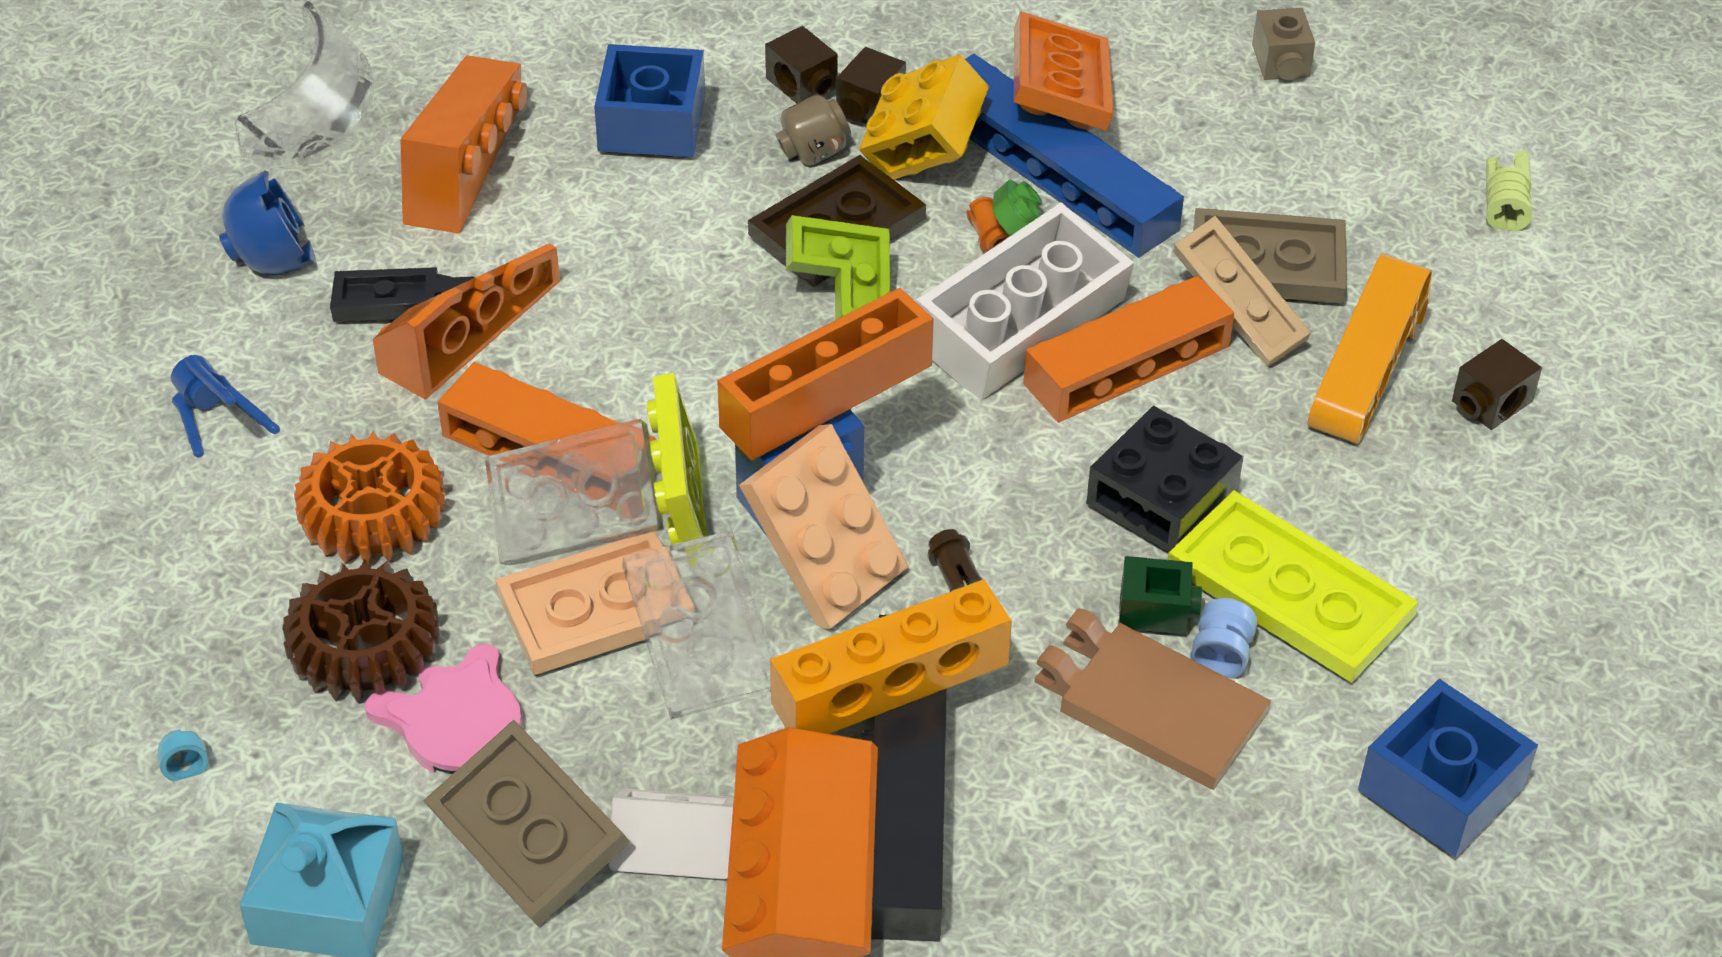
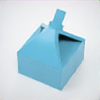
M276 803L240 902V909L250 944L338 957H373L403 862V852L396 818Z

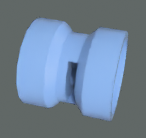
M1218 598L1210 600L1201 611L1198 622L1199 633L1196 634L1190 652L1191 659L1227 678H1234L1242 674L1246 669L1250 655L1248 644L1254 638L1258 623L1256 614L1246 604L1234 599Z

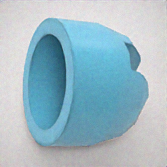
M173 730L163 737L158 746L157 758L160 770L171 781L200 775L208 766L209 759L205 744L197 733L193 731ZM178 751L181 753V761L173 759L174 754ZM192 762L188 770H182L178 767L179 765Z

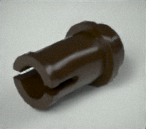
M946 529L938 532L930 539L927 557L932 565L939 567L950 592L964 587V582L966 585L983 580L968 553L970 542L966 536L959 534L955 529Z

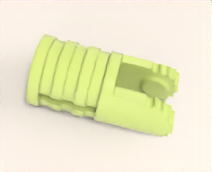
M1526 150L1515 153V167L1502 168L1496 156L1486 159V218L1492 228L1519 231L1525 228L1532 219L1530 155Z

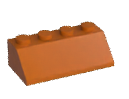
M787 727L738 744L722 951L729 957H861L871 953L878 747L872 741Z

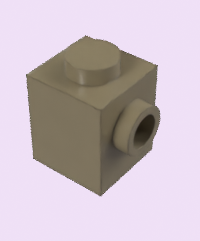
M1303 7L1257 10L1252 46L1263 79L1293 80L1310 77L1315 40Z

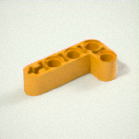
M1383 253L1380 254L1314 398L1308 417V427L1355 444L1360 443L1407 338H1415L1414 330L1416 323L1421 325L1424 320L1430 298L1431 269Z

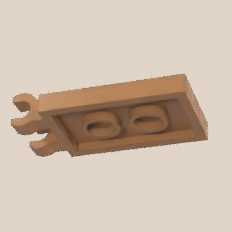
M1078 608L1066 623V627L1072 631L1064 640L1063 645L1090 658L1091 661L1082 671L1074 664L1066 652L1058 647L1049 645L1037 660V665L1042 667V670L1035 677L1034 683L1062 696L1060 712L1214 790L1269 712L1271 700L1122 623H1119L1114 631L1110 633L1094 614L1085 609Z

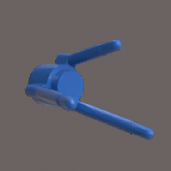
M189 355L179 361L173 368L171 382L178 393L172 398V403L180 412L185 432L195 457H202L204 450L191 410L193 407L209 409L218 404L220 400L229 406L235 403L270 433L277 434L280 432V427L269 416L237 391L225 376L219 375L203 356Z

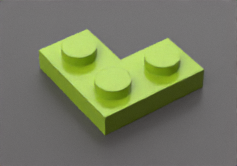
M792 215L786 223V270L835 277V320L890 293L889 229Z

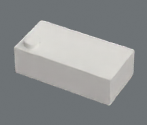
M1060 202L916 299V303L934 318L932 360L961 386L980 400H984L1024 371L1026 349L1035 346L1043 340H1049L1073 330L1087 321L1096 320L1124 301L1134 262Z

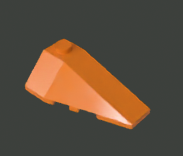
M548 243L407 309L391 324L384 326L378 335L373 338L378 374L425 400L429 398L560 282L557 247Z

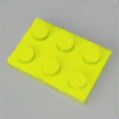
M675 373L654 376L655 399L647 401L646 406L652 432H658L659 437L658 440L650 441L651 455L656 473H662L663 479L662 481L654 482L657 506L661 515L670 513L671 517L667 518V528L673 550H683L689 568L711 566L698 442Z

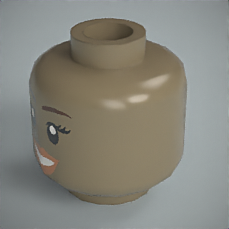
M816 94L785 109L780 119L783 130L775 135L788 160L797 156L802 164L813 166L842 152L846 147L845 136L851 134V130L836 100L827 101L821 95Z

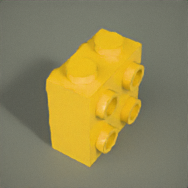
M961 54L941 61H931L924 67L905 74L898 73L893 75L884 83L881 89L882 95L874 114L867 122V131L859 151L870 163L893 180L907 175H916L922 170L943 163L955 162L967 150V142L974 124L982 111L981 107L989 89L988 84Z

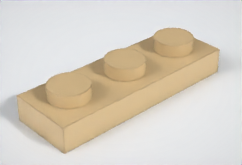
M1216 216L1174 244L1173 252L1192 276L1198 275L1235 312L1234 328L1267 367L1309 340L1311 332Z

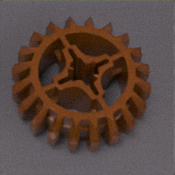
M364 559L359 568L349 570L341 562L338 573L329 575L320 571L317 585L302 583L300 597L289 599L288 615L283 617L284 624L282 626L286 657L290 659L299 680L308 679V683L312 686L315 693L328 687L329 694L336 701L346 690H351L352 697L359 703L364 690L374 689V693L381 694L385 692V685L390 683L404 691L407 682L406 674L419 677L420 672L424 669V662L434 661L435 644L439 643L438 637H440L437 605L433 602L432 596H429L428 589L424 586L423 581H414L408 569L394 573V569L391 568L388 561L377 569H371V566ZM393 613L402 618L403 620L394 618ZM318 637L328 639L330 645L337 646V648L325 644Z

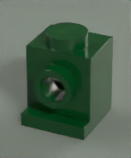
M1125 556L1120 589L1118 624L1122 623L1133 630L1186 635L1188 620H1199L1202 600V586L1192 585L1193 562Z

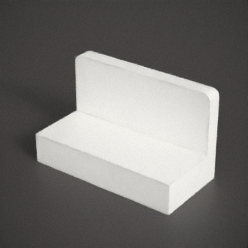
M621 788L613 797L611 821L624 833L630 843L609 862V868L612 871L727 879L734 797Z

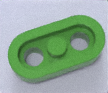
M1010 179L994 192L992 210L1000 225L1011 236L1041 216L1038 207L1043 202L1038 193L1026 181L1017 184Z

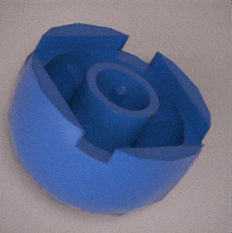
M265 170L240 184L224 203L222 220L226 231L219 234V239L232 261L241 258L254 271L265 275H282L314 261L315 254L310 240L303 247L300 246L297 234L300 233L299 227L304 224L280 183L275 178L268 181L269 172Z

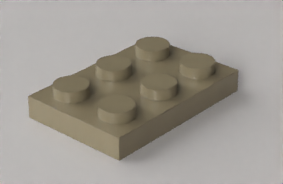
M1195 208L1193 231L1216 216L1283 299L1344 303L1347 290L1346 220Z
M514 719L423 800L537 927L544 923L630 843L624 833Z

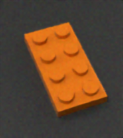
M1020 11L1014 27L1013 102L1020 104L1025 111L1035 115L1043 116L1050 113L1066 118L1071 125L1080 129L1091 130L1095 127L1107 131L1113 116L1108 38Z

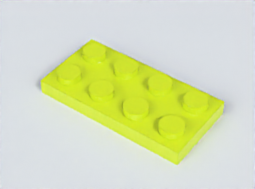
M1235 490L1168 553V560L1193 562V584L1202 586V590L1217 599L1229 598L1243 602L1256 614L1258 625L1351 683L1415 617L1419 603L1409 595Z

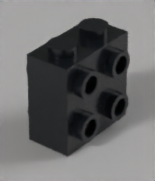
M1153 405L1090 466L1086 504L1170 552L1233 490L1238 492L1244 456L1232 450L1228 445L1218 442L1191 427L1180 418L1174 417Z

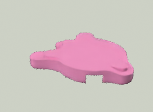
M479 644L471 648L463 661L457 666H431L424 668L419 674L422 690L416 695L385 691L381 694L373 693L365 703L367 718L373 723L389 727L401 734L406 741L410 754L422 767L433 773L435 772L434 767L457 771L513 719L522 727L519 703L512 691L497 676L500 666L498 649L489 644Z

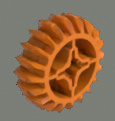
M372 431L368 439L357 440L350 434L348 443L343 445L330 441L328 454L313 453L311 465L301 467L300 482L295 484L296 491L294 492L297 520L301 524L302 530H304L310 544H319V548L322 549L325 557L338 551V555L344 564L353 558L355 554H360L363 561L365 559L369 564L372 554L382 553V556L390 563L393 549L396 548L411 555L414 545L413 539L428 542L430 528L439 527L441 512L444 511V504L446 502L442 473L439 471L438 465L434 464L429 450L420 451L414 439L401 443L396 433L391 434L386 439H379L374 431ZM404 486L410 489L405 497L399 494V491ZM336 495L340 497V501L333 507L330 505V502Z

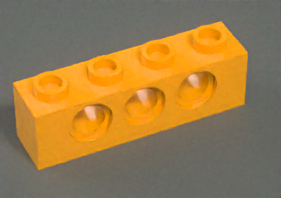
M984 579L771 658V704L785 728L791 727L826 734L833 733L1007 666L1009 663L1012 620Z

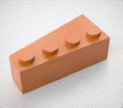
M466 55L401 137L402 214L404 225L460 234L517 112L523 111L525 107L527 84L521 82L520 63Z

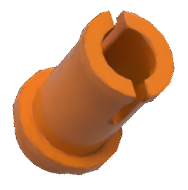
M990 197L975 199L969 205V208L972 210L966 211L968 220L979 235V247L984 253L1010 237L996 219L992 210L993 199Z

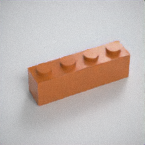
M1197 275L1179 284L1170 285L1163 291L1140 301L1126 304L1119 310L1096 320L1087 321L1073 330L1052 339L1043 340L1035 346L1026 349L1023 384L1051 416L1060 423L1230 346L1235 312Z
M898 288L718 379L719 428L751 461L931 367L934 318L905 291Z
M473 362L437 401L442 436L621 514L628 510L657 474L650 449V441L656 440L655 437L647 435L638 428L628 427L602 416L593 409L583 408L557 397L548 390L538 389L512 378L503 371L493 370L477 362Z

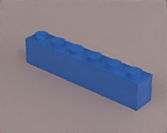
M975 53L965 58L989 86L981 107V114L976 120L969 137L970 140L1058 202L1063 203L1075 214L1138 258L1180 231L1184 202L1183 195L1140 167L1136 162L1112 148L1101 138L1093 135L1088 130L1071 125L1066 118L1050 113L1043 116L1035 115L1025 111L1020 104L1013 102V79Z

